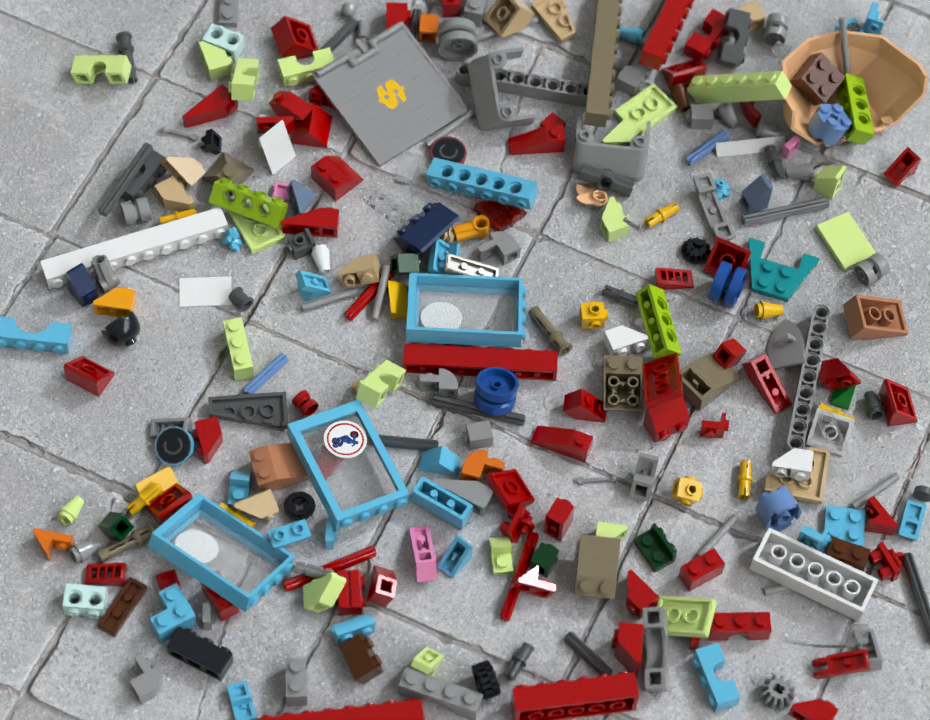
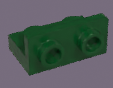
M655 523L651 525L650 530L633 539V543L655 573L675 562L677 555L675 546L668 542L661 527L658 528Z

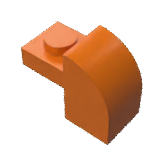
M488 450L475 451L464 462L461 480L481 482L483 473L504 471L505 462L497 458H488Z

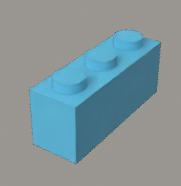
M423 476L412 490L411 501L460 530L464 528L472 516V504Z

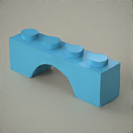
M0 316V348L15 347L19 350L34 349L38 352L69 353L73 336L71 324L52 322L49 327L41 332L27 333L17 327L14 318Z

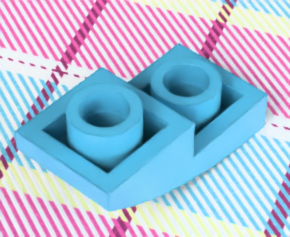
M329 517L325 532L326 550L334 549L333 542H337V531H340V529L335 530Z

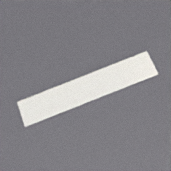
M785 136L716 143V156L725 157L765 152L764 148L768 145L770 151V145H775L776 151H782L785 144Z

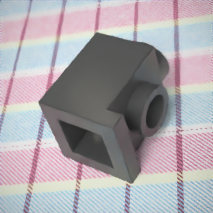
M306 228L303 232L287 238L286 249L297 260L310 255L312 248L316 246V242L309 229Z

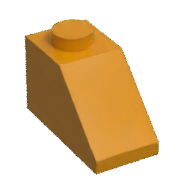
M116 287L93 301L94 314L129 317L128 313L134 312L137 301L135 290L127 287Z

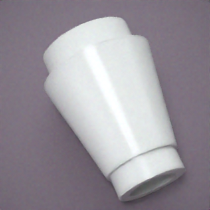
M326 245L314 246L311 255L319 273L325 274L330 272L329 249Z

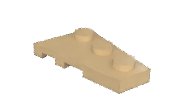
M536 0L531 3V9L561 44L576 36V30L566 9L565 0Z

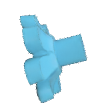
M713 179L717 187L716 194L719 201L722 200V196L729 197L730 185L725 184V179Z
M233 226L227 229V237L222 238L221 242L223 245L229 244L231 250L239 251V246L243 245V241L238 239L240 233Z

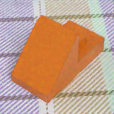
M37 528L33 530L35 540L48 561L50 560L53 547L59 551H67L75 545L72 535Z

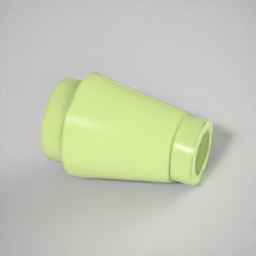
M74 496L58 511L57 517L59 521L65 525L75 523L84 504L83 499L79 496Z

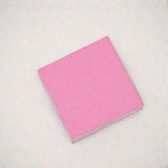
M797 135L793 136L783 145L781 155L785 159L798 150L801 138Z
M275 182L272 198L279 197L284 200L283 202L290 203L287 192L289 184Z

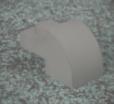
M439 368V375L432 373L420 374L419 390L438 391L439 395L458 398V381L453 373Z

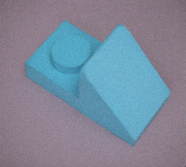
M301 270L295 274L298 288L304 301L331 293L326 277Z
M232 470L229 478L228 507H232L231 504L249 497L251 471Z

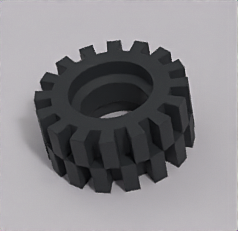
M485 660L472 665L473 678L479 693L483 694V700L500 695V684L490 661Z

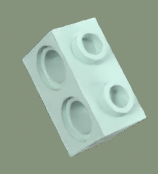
M213 23L202 39L203 42L225 50L227 57L230 56L233 62H236L245 47L243 35Z
M66 583L62 604L64 614L71 617L83 615L92 619L103 617L108 600L107 587ZM74 599L80 600L78 603L75 604L70 603ZM93 601L100 602L98 605H91Z

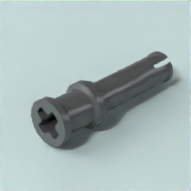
M123 31L116 35V40L119 43L118 52L120 55L127 56L132 66L128 84H134V82L138 81L133 59L134 46L131 44L132 34Z

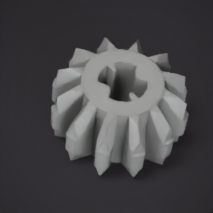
M775 674L771 679L766 678L765 684L761 685L760 688L762 691L760 697L765 699L764 704H772V710L778 706L780 711L784 705L789 707L795 697L793 694L794 686H789L791 681H784L783 675L780 676V679H777Z

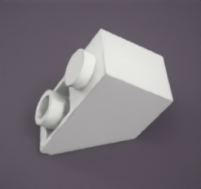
M621 325L604 331L603 342L610 355L626 356L629 353L640 352L647 348L648 336Z
M793 448L772 463L770 474L779 478L790 477L798 481L809 480L814 451Z

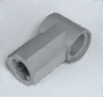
M104 254L94 256L90 263L97 277L95 282L101 292L105 293L119 285L120 280L112 270L107 256Z

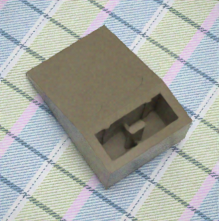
M715 352L688 364L681 370L684 397L698 411H701L741 379L731 367L724 369L712 357Z
M604 355L602 361L603 411L642 412V356Z

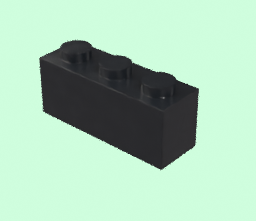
M179 627L167 646L168 655L219 681L223 680L234 662L233 654L228 648L224 646L220 648L209 638H201L189 628L183 629Z

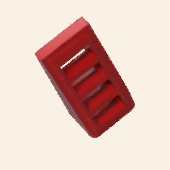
M655 268L656 287L663 290L694 288L692 270ZM683 276H687L688 282H684Z
M87 564L85 585L124 587L127 564ZM92 571H96L95 578H91ZM100 571H104L103 578H99ZM108 571H111V577H107ZM115 572H119V577H115Z

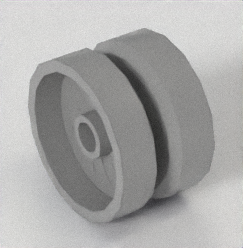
M460 17L442 21L437 28L439 54L451 61H462L473 57L478 49L475 23Z

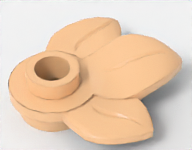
M593 184L590 187L576 185V192L578 194L576 199L580 203L586 205L593 204L597 207L607 205V194L605 191L600 190L598 186Z

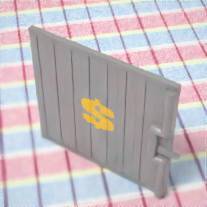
M403 21L391 26L364 44L360 39H356L358 48L315 71L311 76L379 167L469 111L468 107Z

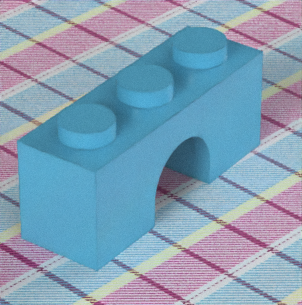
M719 643L696 649L692 658L694 668L698 669L701 675L699 676L701 686L707 690L708 703L710 706H713L715 712L738 705L741 698L733 679L721 681L714 675L715 671L723 669L726 661Z

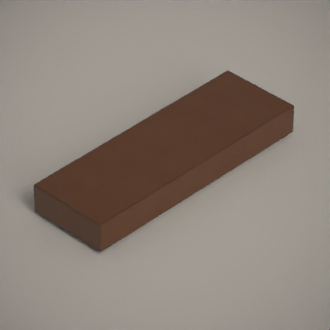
M130 577L97 625L98 629L116 637L147 591V585Z

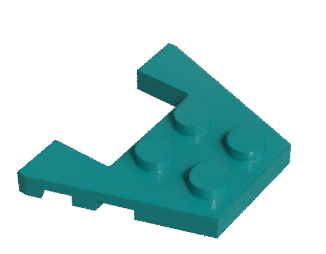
M749 238L748 247L752 251L750 257L751 292L788 302L805 278L810 275L813 268L818 265L819 258L803 253L799 269L762 259L761 256L766 242Z

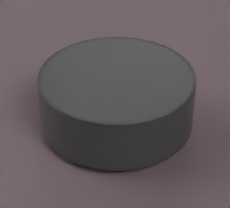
M923 485L916 486L913 497L923 502H929L930 488Z

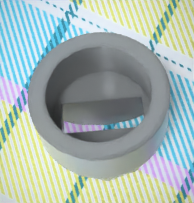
M344 3L341 10L342 15L345 18H352L355 15L356 6L351 3Z

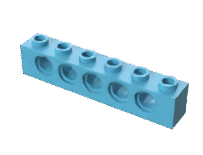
M435 157L426 173L428 185L433 188H442L450 192L475 196L487 201H496L503 205L508 204L520 209L531 210L539 193L536 181Z

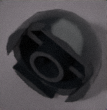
M133 311L128 313L129 317L124 318L121 316L105 327L106 330L101 331L105 339L113 346L120 347L126 345V347H129L136 342L135 338L140 333V323Z

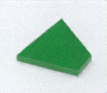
M856 385L835 389L830 405L849 410Z

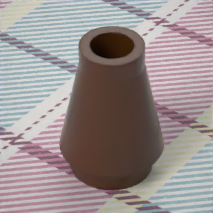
M677 84L671 87L670 95L680 111L685 112L691 107L687 87H684V84Z

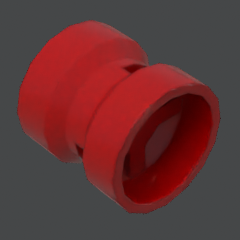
M307 390L300 391L292 400V404L300 409V413L304 417L312 415L319 407L318 402L310 398L311 395Z

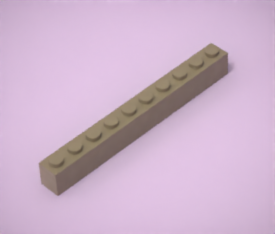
M597 0L584 125L606 128L607 120H611L612 110L608 108L612 107L613 96H610V94H613L614 83H611V80H615L616 70H612V68H616L617 57H614V55H617L618 44H615V42L619 41L620 31H616V29H620L621 19L618 16L621 17L622 6H619V4H622L623 0Z

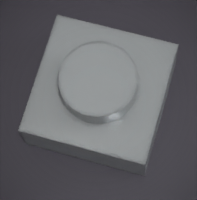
M202 603V611H199V623H203L204 630H212L210 603Z

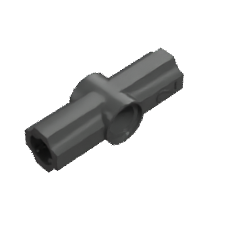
M584 163L577 177L578 180L598 186L602 191L610 190L630 197L635 183L633 180L614 174L609 169L601 170ZM608 178L610 182H604L602 179Z

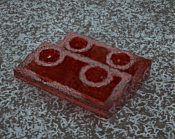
M491 200L477 203L473 208L478 215L486 216L489 219V226L495 232H502L508 229L527 214L524 209L508 204L503 205Z

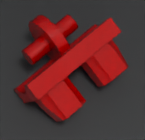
M520 503L518 507L509 508L507 516L512 521L511 523L502 522L499 530L502 535L509 537L510 541L516 544L521 534L525 535L527 531H533L535 528L534 523L531 522L533 517L526 510V504Z
M881 542L875 550L870 552L868 559L872 565L881 562L883 567L877 570L881 581L891 579L893 582L898 579L897 575L901 572L899 568L903 564L900 560L904 555L902 552L895 553L893 548L888 550L885 544Z

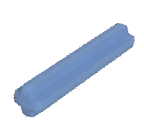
M726 130L719 132L685 157L686 163L690 166L695 164L716 149V143L727 141L730 136Z
M283 353L279 354L243 387V392L245 394H254L288 362V357Z

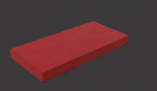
M678 353L642 364L646 408L684 396Z

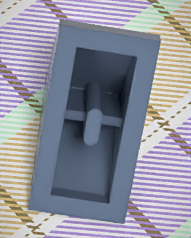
M291 180L287 187L294 216L305 213L313 202L316 193L296 180Z

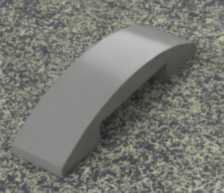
M711 172L694 176L693 182L697 198L714 238L716 239L718 236L727 241L735 239L736 235L730 221H727L716 194L717 187Z

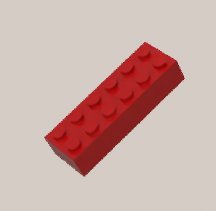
M623 671L617 675L601 674L594 678L583 676L571 681L561 679L555 683L539 682L532 686L521 684L512 688L510 704L513 720H566L635 711L639 699V691L635 672Z

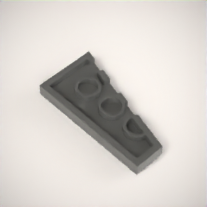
M286 392L208 397L210 418L217 416L218 419L283 429L288 427Z

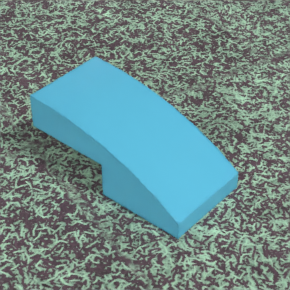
M907 500L898 532L899 536L915 541L918 540L927 505Z
M247 680L227 685L235 720H257Z

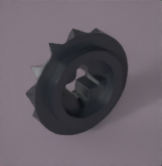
M698 236L684 241L681 247L683 258L693 264L706 262L711 253L710 244H707L705 239H699ZM693 246L697 249L700 248L699 253H697V251H692Z
M294 492L285 499L284 511L289 519L292 518L296 521L307 520V518L313 516L315 501L308 493ZM296 504L299 506L303 504L304 510L299 509L296 511Z

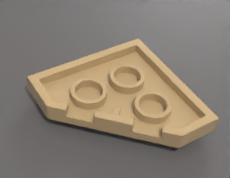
M812 446L806 449L814 451L809 480L798 481L790 477L779 478L771 475L770 471L767 472L763 493H771L781 486H786L795 500L821 505L830 450Z

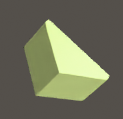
M598 521L595 536L622 540L627 536L628 527L626 525Z

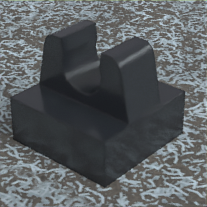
M213 129L206 130L205 136L201 138L205 145L200 146V148L204 152H212L215 155L221 153L222 137Z

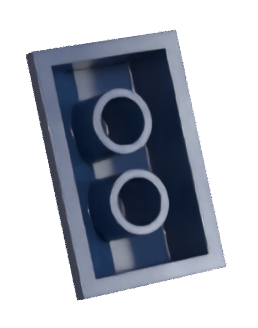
M430 202L422 208L423 211L420 214L410 218V223L407 226L404 225L397 230L398 234L393 239L404 253H423L460 220V216L440 202L433 204Z

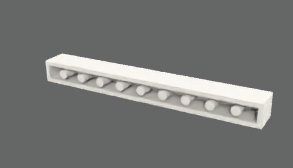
M218 207L40 261L48 288H59L68 283L66 272L80 263L84 264L90 277H95L96 275L90 262L96 255L104 254L107 256L114 271L117 268L131 266L143 260H151L153 257L167 255L179 249H187L192 245L203 244L215 238H223L227 235L228 223L222 208Z

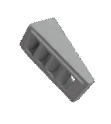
M189 418L151 419L150 439H157L159 434L157 433L158 425H161V431L166 429V426H178L188 431L192 436L193 423Z
M873 628L853 631L856 649H867L868 654L874 653L868 655L869 671L881 670L883 660ZM869 637H870L869 640H862V641H860L861 638H869Z

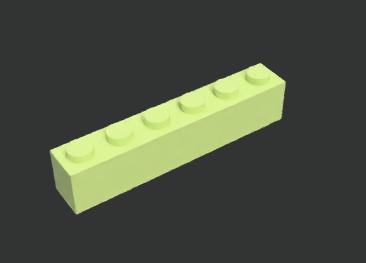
M783 71L694 76L687 90L697 104L785 100L792 85Z

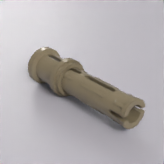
M538 306L531 308L528 314L548 337V343L555 347L560 357L568 354L573 347L572 344L564 339L561 331H557Z
M149 522L147 526L137 531L133 530L131 535L125 537L122 542L117 541L98 550L97 553L103 563L134 546H142L144 542L150 540L151 534L155 529L151 522Z

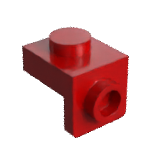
M722 413L720 422L702 420L700 436H705L709 439L723 438L724 431L728 432L729 420H726V413Z

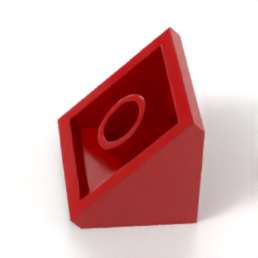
M696 60L661 68L669 89L677 84H684V87H688L694 76L706 75L707 70L706 64Z
M312 104V111L303 121L295 120L291 144L327 148L332 116L316 104Z
M717 236L703 271L715 276L721 262L726 261L732 264V276L738 267L747 269L752 251Z
M84 356L64 364L67 381L98 397L115 374V372Z
M889 379L883 380L879 395L885 407L884 412L888 427L917 422L908 387Z
M175 483L155 497L149 506L146 505L145 507L161 526L193 497L188 490Z

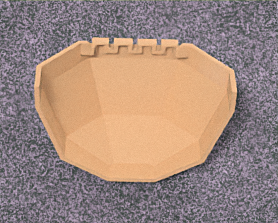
M840 31L807 38L782 61L781 68L789 82L810 55L820 52L844 75ZM847 31L851 75L864 78L874 134L886 130V126L896 125L926 94L929 75L921 63L883 35ZM791 83L792 88L786 99L782 100L785 121L792 131L814 145L823 144L824 140L820 138L816 140L810 134L807 127L809 120L820 105L814 106ZM837 89L824 104H839ZM845 134L840 139L839 143L846 142Z

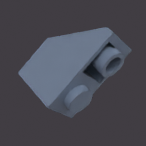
M765 174L760 175L741 193L740 203L747 214L768 208L773 184L766 178Z

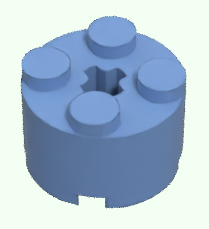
M821 104L809 120L807 127L810 134L816 140L820 138L824 140L823 144L836 145L852 122L843 111L841 105Z
M781 486L771 493L761 494L755 508L766 529L771 528L776 531H781L791 526L792 523L790 521L794 518L798 520L802 513L800 506L786 486Z

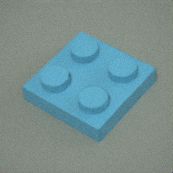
M826 505L824 530L826 526L830 527L828 535L831 536L827 545L830 544L832 537H836L863 547L865 510Z

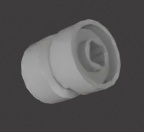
M772 13L767 16L763 34V41L767 45L779 47L785 44L789 18L781 13Z
M146 196L136 198L135 202L128 200L120 203L126 226L136 224L137 220L141 222L152 220Z
M879 253L871 255L853 268L857 280L864 286H869L890 271L886 259Z

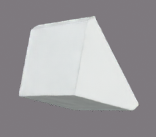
M817 408L806 444L827 449L832 453L843 456L855 419Z

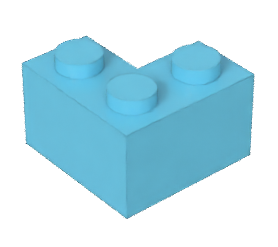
M177 583L159 592L160 603L165 610L152 616L150 622L154 633L162 644L173 638L179 627L190 629L197 625L195 613Z

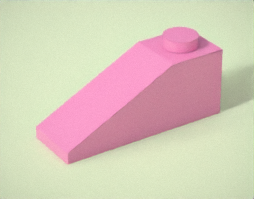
M429 525L409 527L417 582L437 580L436 558Z

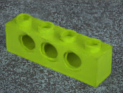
M845 73L844 80L837 87L839 104L852 122L845 133L846 141L865 145L874 136V129L864 78Z
M221 178L214 182L208 202L275 228L281 226V221L284 220L288 204L279 197L271 198L266 196V193L263 191H252L248 186L243 184L236 185L227 178ZM230 191L234 193L235 199L229 196ZM246 198L251 199V206L247 204ZM263 204L269 207V212L264 210Z
M648 284L636 292L635 295L653 358L659 359L674 353H678V356H680L682 352L664 290Z

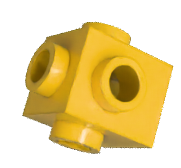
M590 301L588 303H581L579 312L581 329L590 328L596 330L604 328L605 320H608V310L604 309V302Z
M690 476L674 479L670 499L678 500L680 504L692 506V504L701 500L703 496L702 482H698L696 478Z

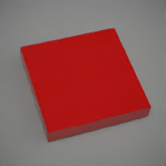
M516 469L488 473L485 476L504 509L518 507L520 503L530 505L535 501Z

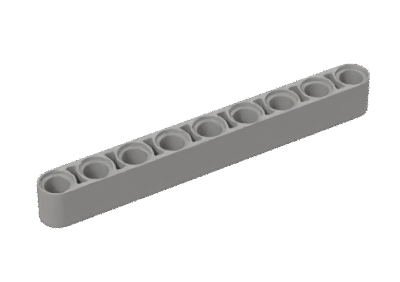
M461 62L457 65L456 82L459 85L471 87L468 73L470 63ZM502 68L494 70L498 92L586 107L587 83Z
M824 304L816 305L811 315L805 344V363L801 364L784 449L785 454L793 449L791 445L797 446L798 449H803L830 316V309Z

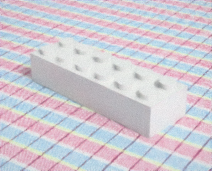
M768 528L750 566V570L858 622L879 580L771 528Z

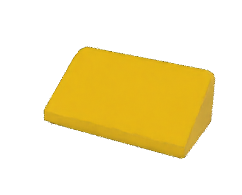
M389 280L387 288L391 319L407 318L408 295L406 284Z
M168 466L136 483L135 488L139 495L140 492L143 493L157 482L161 485L164 492L175 483H178L172 469Z

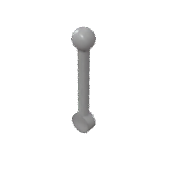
M167 127L161 128L163 134L171 133L191 138L193 142L198 140L197 134L189 135L170 130Z
M616 475L589 479L578 477L577 484L583 485L587 482L603 481L615 483L618 478Z

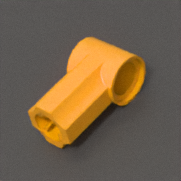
M478 215L473 221L452 226V230L455 233V241L461 242L475 237L478 239L486 238L489 234V219L486 216Z

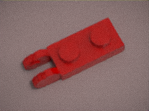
M867 649L826 655V657L812 661L813 667L828 665V669L813 673L815 679L870 670Z

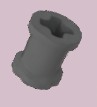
M236 287L229 294V299L234 301L242 312L249 309L253 304L254 299L248 297L241 287Z

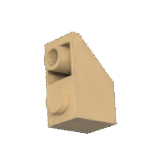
M174 176L154 186L155 195L165 209L177 212L193 209L194 200L192 196L186 194L182 182L177 181Z
M376 253L358 256L338 272L343 288L380 281L381 266Z

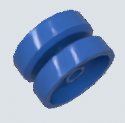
M722 261L711 285L708 299L718 302L725 293L723 304L733 309L744 288L748 270L738 267L731 276L732 264Z
M490 367L482 370L476 379V389L473 397L474 404L479 410L489 415L501 416L508 414L513 410L516 403V394L519 387L518 378L511 371L501 367Z

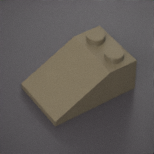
M581 534L574 595L615 599L621 539Z

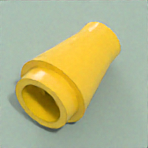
M760 301L754 305V316L760 320L783 314L782 304Z

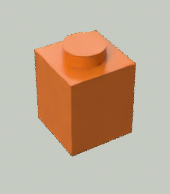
M421 14L419 42H437L438 15Z

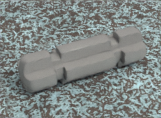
M297 561L295 565L296 573H306L305 575L318 579L326 576L327 573H334L331 569L326 568L324 570L320 566L305 565V562Z

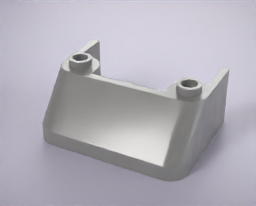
M523 47L491 52L472 60L468 66L477 125L484 131L531 125L536 118L535 114L517 116L515 107L511 104H500L494 70L503 68L507 60L520 58L524 51Z
M578 113L572 164L573 172L578 175L584 163L601 170L609 169L614 174L635 182L642 181L646 172L651 121H647L645 136L638 135L633 137L629 147L594 143L593 133L586 129H580L582 114Z

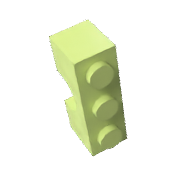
M325 48L313 51V62L309 65L298 63L295 56L278 59V71L283 86H295L300 83L314 81L311 77L312 74L334 61L331 49Z
M79 55L74 58L71 75L76 84H93L95 77L105 72L110 84H127L132 66L126 55Z
M238 58L236 65L233 64L228 85L231 100H254L255 84L258 83L259 59Z
M242 317L223 321L227 348H229L235 381L254 378L253 364Z
M385 360L381 365L378 364L373 372H369L364 380L361 379L356 387V390H358L356 399L376 409L384 402L387 391L393 393L401 386L406 370L389 360Z

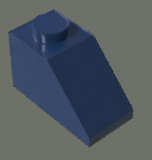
M80 263L66 272L69 290L82 307L92 304L98 298V293L84 264Z

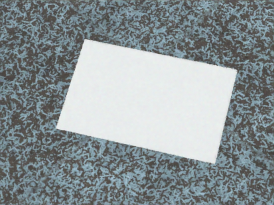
M283 119L259 138L272 175L296 157Z
M231 276L179 278L180 307L232 305V301L229 299V294L232 292Z

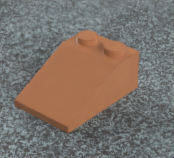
M855 295L843 304L851 339L872 340L909 334L900 300Z
M305 441L309 450L311 451L309 442ZM291 443L266 445L248 451L261 491L271 489L273 492L309 480Z

